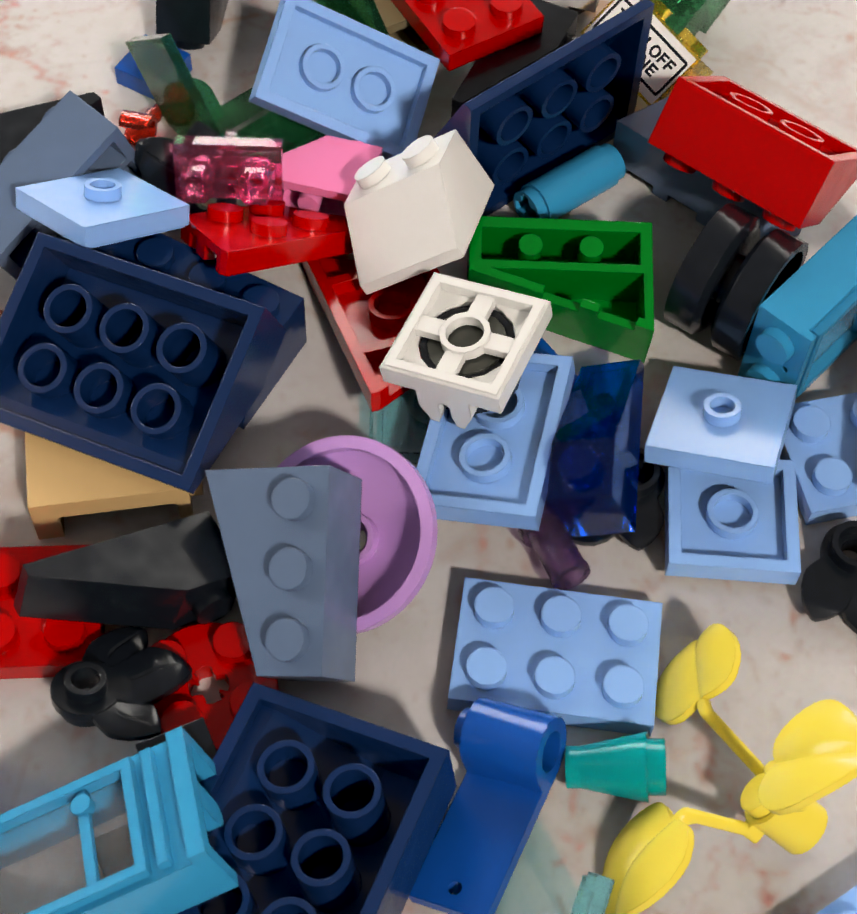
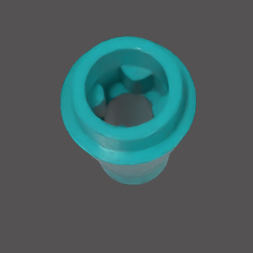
M646 731L582 746H566V788L585 789L649 803V796H666L665 738H648Z

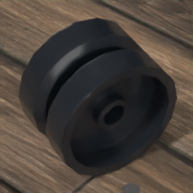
M727 203L706 224L687 253L667 296L664 308L665 320L690 334L698 333L712 324V346L738 361L742 360L759 306L804 264L808 253V243L782 229H775L760 239V217L735 204Z

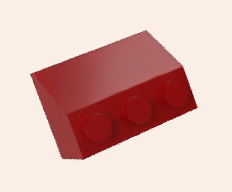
M679 76L648 140V143L665 152L662 159L668 165L689 174H694L696 170L714 180L711 186L714 191L733 201L744 202L745 198L764 208L762 217L766 221L787 231H795L796 227L801 229L820 224L857 179L856 147L725 76Z

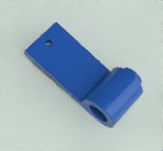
M482 697L477 699L470 708L463 709L457 718L453 739L455 746L459 748L461 760L467 772L435 836L409 895L411 902L447 914H495L558 774L566 748L567 730L562 717Z

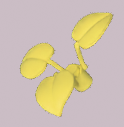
M719 623L708 626L699 636L698 640H694L684 647L670 661L660 675L657 682L655 715L666 724L677 725L688 719L698 709L700 716L755 774V777L743 789L740 798V805L745 810L746 820L744 822L689 807H683L673 815L671 809L661 802L646 807L622 828L608 851L601 881L604 913L638 914L660 900L678 882L690 863L694 848V833L689 826L691 824H700L740 834L754 844L759 842L765 834L794 855L803 854L814 847L824 834L828 821L826 809L816 801L857 777V716L841 702L832 699L821 700L811 704L783 727L773 746L774 760L769 761L764 766L712 708L710 699L725 691L737 677L741 663V649L737 637L727 627Z

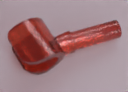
M169 90L145 113L130 110L122 111L118 124L120 127L126 128L124 136L131 145L135 146L139 139L156 137L157 124L180 99L176 91Z

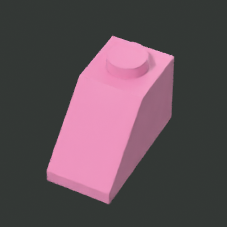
M326 135L254 165L251 172L253 197L277 198L283 200L287 207L346 216L344 203L356 182L354 179L356 172L369 160L383 156V147Z

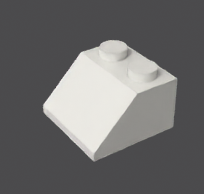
M456 129L434 139L431 135L422 136L407 146L402 153L387 160L383 156L375 157L366 162L356 172L354 176L356 182L344 203V209L359 284L366 295L465 256L495 185Z

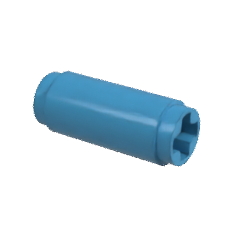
M608 143L600 146L595 145L523 185L513 198L515 210L518 216L522 218L558 219L617 185L618 181L625 176L624 160L613 145Z

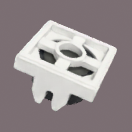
M434 272L379 366L382 379L385 382L415 390L419 405L434 421L440 422L446 409H449L456 426L465 429L474 414L487 411L502 414L508 400L518 389L521 376L553 316L551 301Z

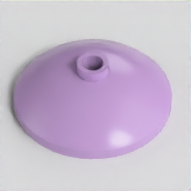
M353 435L332 436L303 446L288 456L278 467L331 465L362 479L360 531L364 530L366 543L359 553L357 634L390 621L408 606L418 594L430 572L435 556L438 534L437 515L425 480L413 464L402 454L383 443L366 437Z

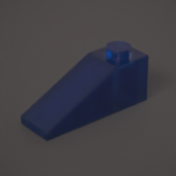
M641 359L584 366L580 368L552 441L547 496L548 503L572 537L636 531L644 364Z

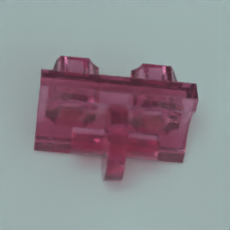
M226 129L224 137L174 136L172 144L176 197H181L185 203L206 204L210 198L240 199L245 205H267L269 200H283V139L240 137L239 130Z

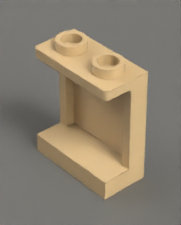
M25 432L27 508L39 540L65 537L64 517L176 504L179 508L180 518L194 515L192 496L204 495L203 480L194 494H190Z

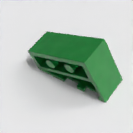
M481 216L468 246V281L551 301L553 316L546 328L547 331L641 363L645 362L654 334L652 222Z

